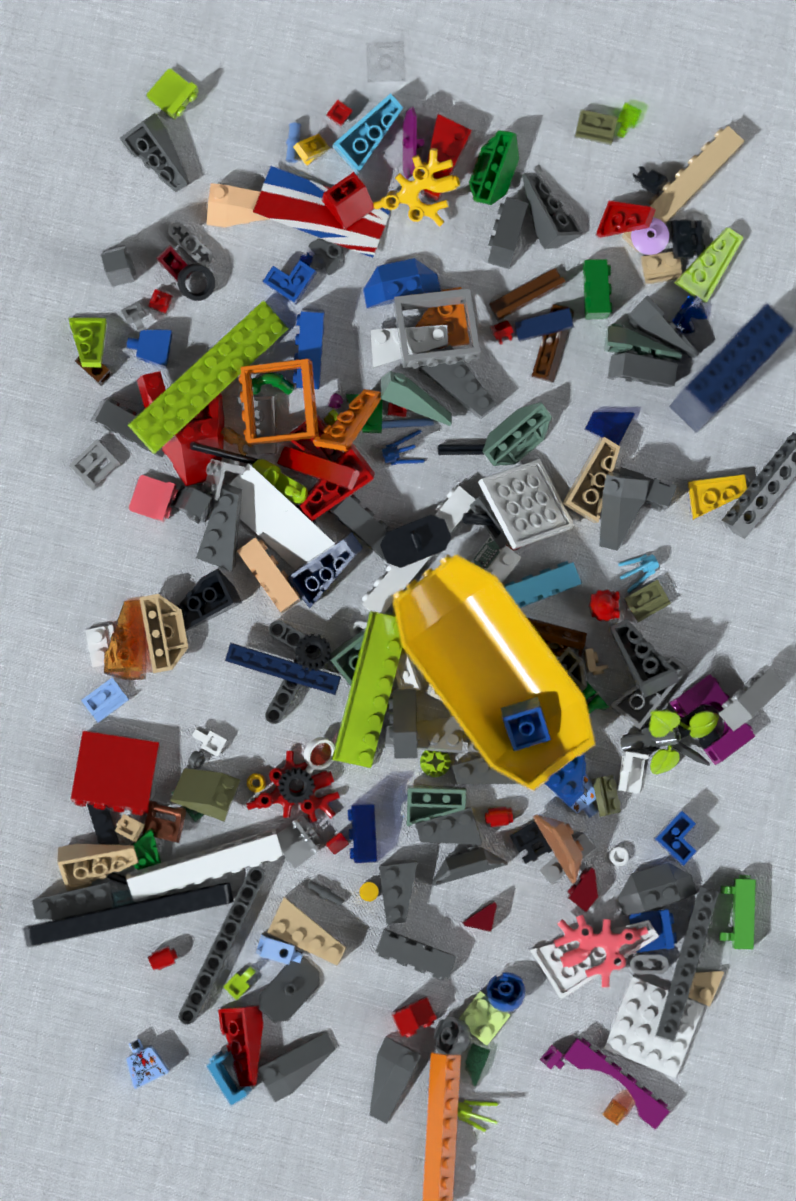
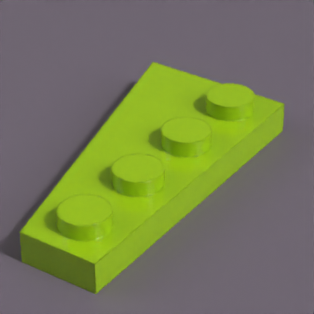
M729 227L725 228L674 283L703 303H707L744 237Z

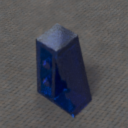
M351 805V809H348V821H352V828H349V840H353V848H350V859H354V863L377 862L375 805Z

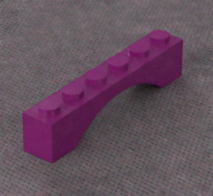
M576 1037L563 1054V1057L578 1069L600 1071L618 1080L632 1096L638 1116L656 1130L670 1112L666 1108L668 1104L660 1098L656 1101L651 1097L653 1093L645 1086L640 1088L636 1085L637 1080L630 1074L627 1076L622 1074L620 1066L615 1062H612V1064L608 1063L605 1060L606 1055L599 1050L593 1051L590 1048L592 1044L583 1037L581 1040Z

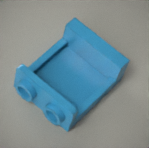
M221 1050L209 1059L210 1063L207 1065V1068L230 1106L247 1097L252 1089L250 1086L237 1088L221 1062L230 1053L228 1051L223 1053Z

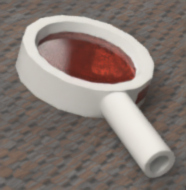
M318 737L310 741L306 746L304 759L308 766L305 770L310 775L314 769H325L334 761L332 757L335 745L329 739ZM299 779L296 784L303 788V781Z

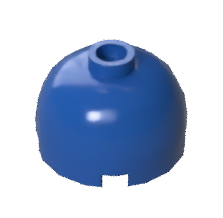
M505 972L501 976H493L486 988L490 1004L501 1012H512L518 1009L524 1002L526 994L525 985L522 979L514 973Z

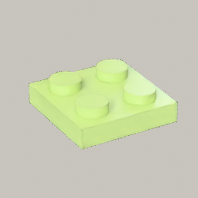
M479 991L459 1019L469 1026L472 1035L487 1046L511 1015L508 1012H501L495 1009L490 1004L488 997Z

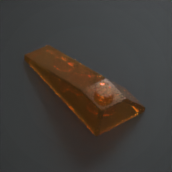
M140 600L124 601L117 620V626L110 638L111 642L104 654V674L124 680L146 679V635Z

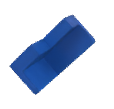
M299 260L289 276L275 266H272L263 283L296 305L317 272Z

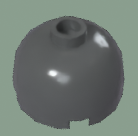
M447 1016L445 1020L441 1019L434 1032V1040H437L436 1050L443 1055L462 1054L467 1050L471 1041L469 1026L463 1020L456 1017Z

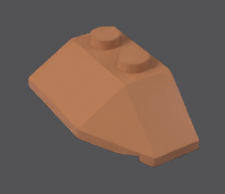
M540 815L532 816L571 884H574L577 880L583 857L581 851L584 849L578 840L574 841L571 836L574 833L568 823L564 824L563 821Z

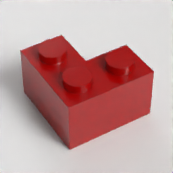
M427 996L392 1012V1017L401 1036L406 1035L407 1038L417 1034V1029L423 1025L424 1028L434 1024L433 1020L437 1019Z

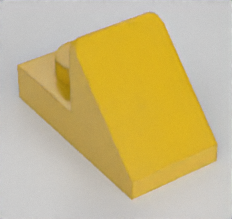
M319 133L297 142L293 146L306 165H309L330 149Z

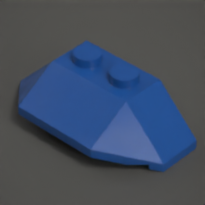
M415 258L377 266L363 289L367 309L394 303V297L441 292L437 273Z

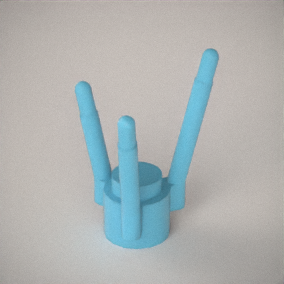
M645 554L618 564L619 566L640 562L639 567L620 576V579L629 577L640 570H643L644 573L647 572L627 590L628 593L638 587L650 575L656 573L655 569L659 568V564L653 554L649 556Z

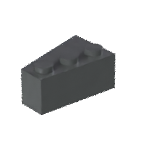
M623 467L619 469L618 473L650 480L647 498L644 503L651 505V509L661 512L669 507L677 485L671 484L670 486L662 483L660 479H651L644 476V474Z

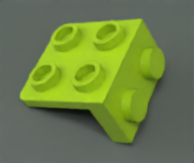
M167 69L146 96L158 108L175 120L185 112V107L197 98L198 87L192 81L189 84L174 70Z

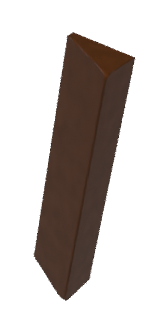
M552 304L550 313L570 307ZM571 309L572 318H573L574 310ZM569 329L543 336L532 377L554 383Z

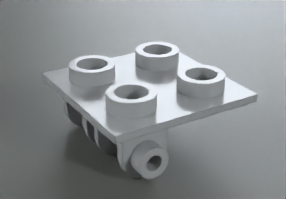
M303 815L277 834L282 853L294 869L325 847V844Z

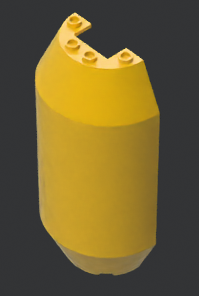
M457 554L452 557L447 555L440 560L441 565L435 570L432 568L428 569L422 574L423 579L418 582L416 579L406 585L408 589L405 592L401 589L393 595L395 598L393 605L402 647L489 766L534 791L546 782L548 777L595 745L585 697L498 578ZM538 697L551 740L513 751L502 718L501 708Z

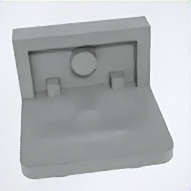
M222 458L221 461L211 459V463L207 465L206 473L208 475L203 483L202 492L212 497L213 500H218L225 470L243 475L245 467L239 466L238 461Z

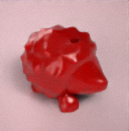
M605 589L597 590L596 593L591 594L588 605L591 616L599 621L606 622L615 618L620 619L619 591L614 592Z

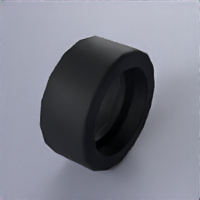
M190 264L180 271L177 285L179 291L185 297L193 301H201L212 294L215 288V278L209 268L200 264ZM200 271L207 278V286L200 293L190 292L185 285L186 278L191 272Z

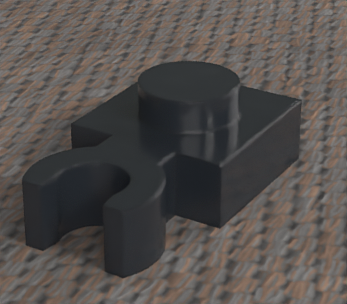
M639 166L641 175L633 174L636 182H641L643 188L656 195L668 182L666 176L653 169L648 173L643 166Z

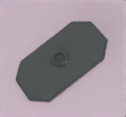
M305 958L301 959L300 963L290 960L289 965L287 964L259 994V1009L273 1022L289 1021L320 986L319 971Z

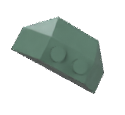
M541 402L517 409L489 433L482 452L493 466L515 465L544 441L552 416Z

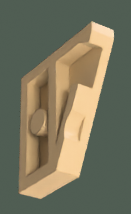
M695 972L688 997L710 1007L724 972Z

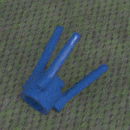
M418 430L392 444L386 445V448L382 449L385 463H391V466L396 464L424 463V459L397 460L400 458L399 453L416 447L415 445L400 449L396 447L420 434L422 431Z

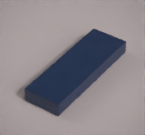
M570 308L515 322L519 342L575 328Z

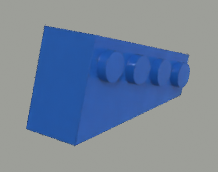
M302 309L301 315L297 314L296 326H300V333H296L295 345H299L298 353H295L294 360L309 359L312 361L314 388L319 390L325 310ZM301 368L293 373V383H296V388H303Z

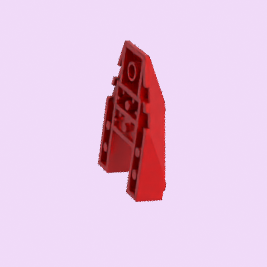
M161 371L144 374L137 380L144 408H147L166 390ZM221 393L162 447V451L169 457L174 469L186 486L205 482L208 475L206 473L207 465L211 463V459L222 460V457L190 449L191 442L224 449L225 418Z

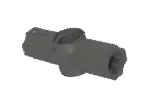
M648 727L642 729V732L623 735L621 746L624 752L638 750L657 751L659 747L679 744L681 735L679 729L675 727L672 732L669 731L664 737H654Z

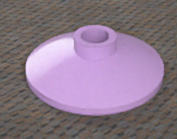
M653 217L649 228L631 231V241L633 246L643 254H658L668 244L669 231L663 221ZM649 231L653 232L654 237H648L647 233Z

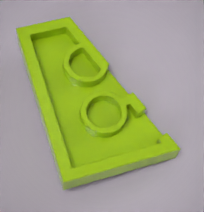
M68 318L82 367H101L107 326L106 318Z

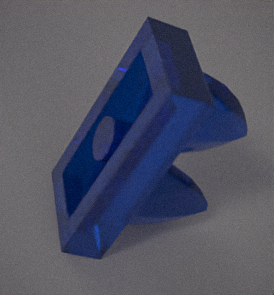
M688 295L672 320L677 331L686 334L694 333L695 328L691 317L696 319L708 318L707 312L701 304L702 299L698 296Z

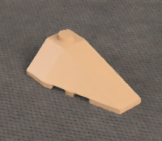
M211 183L207 225L226 228L254 221L269 220V218L253 213L260 192Z

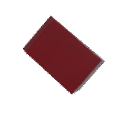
M493 901L462 922L463 925L491 932L497 904Z

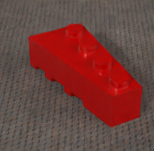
M440 114L437 115L430 149H438V162L451 159L453 167L434 172L433 178L435 179L452 175L472 133L471 129ZM429 151V156H428L427 164L429 163V159H430V151ZM427 189L421 190L422 195L436 202L439 201L442 193L432 192Z

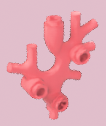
M583 915L576 917L579 924L578 929H572L562 919L557 925L564 931L565 935L554 940L556 948L572 941L580 943L578 948L563 953V956L560 957L563 967L568 966L570 968L582 963L588 958L595 947H602L606 951L605 961L600 965L585 970L587 978L600 974L602 976V987L609 988L611 972L614 969L620 970L624 968L626 964L624 956L619 952L620 947L624 944H633L640 939V936L648 934L646 926L636 929V927L625 929L622 933L618 934L611 931L610 919H603L602 931L599 934H595L593 928L586 923ZM585 928L589 930L587 936L582 934V930ZM627 933L633 935L631 940H626L625 935ZM620 958L622 961L621 965H615L614 960Z

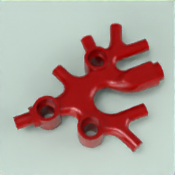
M286 751L285 765L281 769L274 768L269 773L270 780L275 784L274 791L262 793L255 797L254 801L246 803L248 811L254 808H258V810L269 808L272 804H281L283 806V818H291V809L295 804H291L283 798L278 789L279 779H274L273 775L275 772H279L280 775L282 773L285 774L287 769L292 770L291 768L293 767L305 770L308 764L306 762L295 764L294 751ZM323 771L312 776L315 786L313 792L315 793L316 790L330 786L334 782L331 771ZM289 787L290 791L293 793H298L302 790L300 789L299 791H294ZM338 791L319 798L313 793V795L309 796V800L306 799L304 801L305 803L310 802L312 804L310 809L304 807L305 803H298L301 810L307 813L309 821L312 823L318 821L315 815L316 809L323 810L330 819L334 817L336 813L329 806V803L339 799L340 796ZM263 797H267L269 799V802L267 804L262 803Z

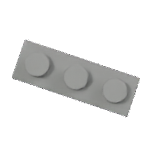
M584 833L574 840H578L584 849L581 851L582 859L596 848ZM556 856L539 870L551 885L565 875Z

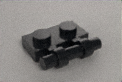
M691 220L671 221L674 259L694 258L693 252H697L698 258L706 249V245L703 243V234L705 232L701 220L694 221L695 228L691 227ZM692 235L696 237V245H693Z
M535 821L510 835L518 852L527 850L528 854L522 857L525 864L538 860V857L546 852L548 854L552 852ZM541 841L543 846L533 850L531 846Z

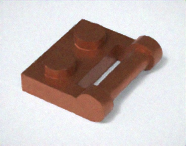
M149 801V813H147L142 834L151 828L154 837L179 843L186 809L160 805L156 801ZM156 812L173 815L176 817V821L155 817Z

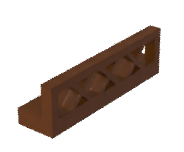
M554 268L489 303V307L497 321H500L563 287L566 281L564 277H560L557 269Z
M526 617L553 655L560 657L568 647L579 649L578 655L582 656L587 633ZM554 642L557 643L560 647L554 649L551 648L549 644Z

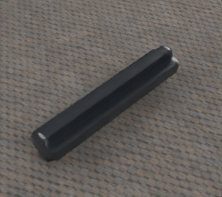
M439 444L438 455H485L482 452L485 444Z

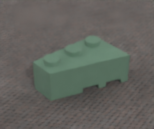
M408 785L406 826L465 810L466 788Z

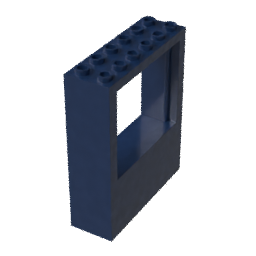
M766 302L684 386L669 407L697 433L796 329Z

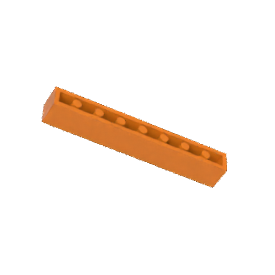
M431 1053L423 1201H453L461 1055Z

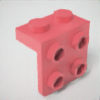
M141 475L132 496L129 510L165 522L166 518L169 519L172 511L170 507L172 500L175 501L178 494L176 484L166 483Z

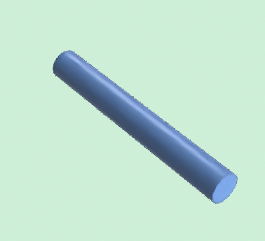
M431 418L382 421V429L434 425V420Z

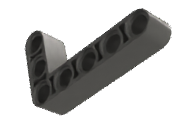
M279 620L272 622L269 626V632L272 637L295 650L297 644L290 643L289 637L292 634H298L300 639L305 637V634ZM277 624L283 626V632L279 635L272 632L273 627ZM319 648L314 653L305 651L307 657L311 659H316L320 652ZM287 680L282 681L265 713V718L269 723L278 724L281 722L301 686L300 684L290 687L287 684ZM282 693L289 696L286 704H281L278 701V696ZM272 710L279 712V718L276 721L269 719V713Z

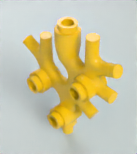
M436 148L430 149L428 164L421 162L419 155L413 156L412 160L415 165L413 177L415 180L409 181L399 173L395 179L402 186L399 192L391 190L380 201L373 202L375 210L383 207L384 209L394 210L399 204H407L410 209L408 212L410 220L418 222L423 216H427L440 227L445 221L437 212L440 209L449 207L448 201L424 204L419 199V193L423 189L436 193L456 190L460 186L457 175L454 176L452 174L439 179L433 178L434 172L453 167L452 160L438 162V149Z

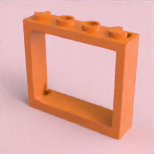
M302 359L241 367L239 382L242 384L243 391L240 392V399L244 403L242 419L246 423L244 435L245 441L248 444L258 445L319 437L311 360ZM301 368L307 432L257 438L251 374Z

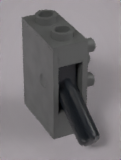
M484 494L479 496L469 505L474 513H464L462 522L471 525H484L500 549L507 545L510 548L511 545Z

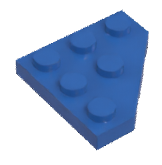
M585 752L572 759L544 782L569 807L584 794Z

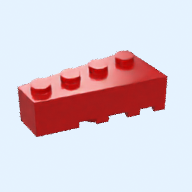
M353 443L348 451H344L334 462L360 472L353 489L350 490L319 479L308 492L306 500L300 503L301 509L311 521L374 479V471Z

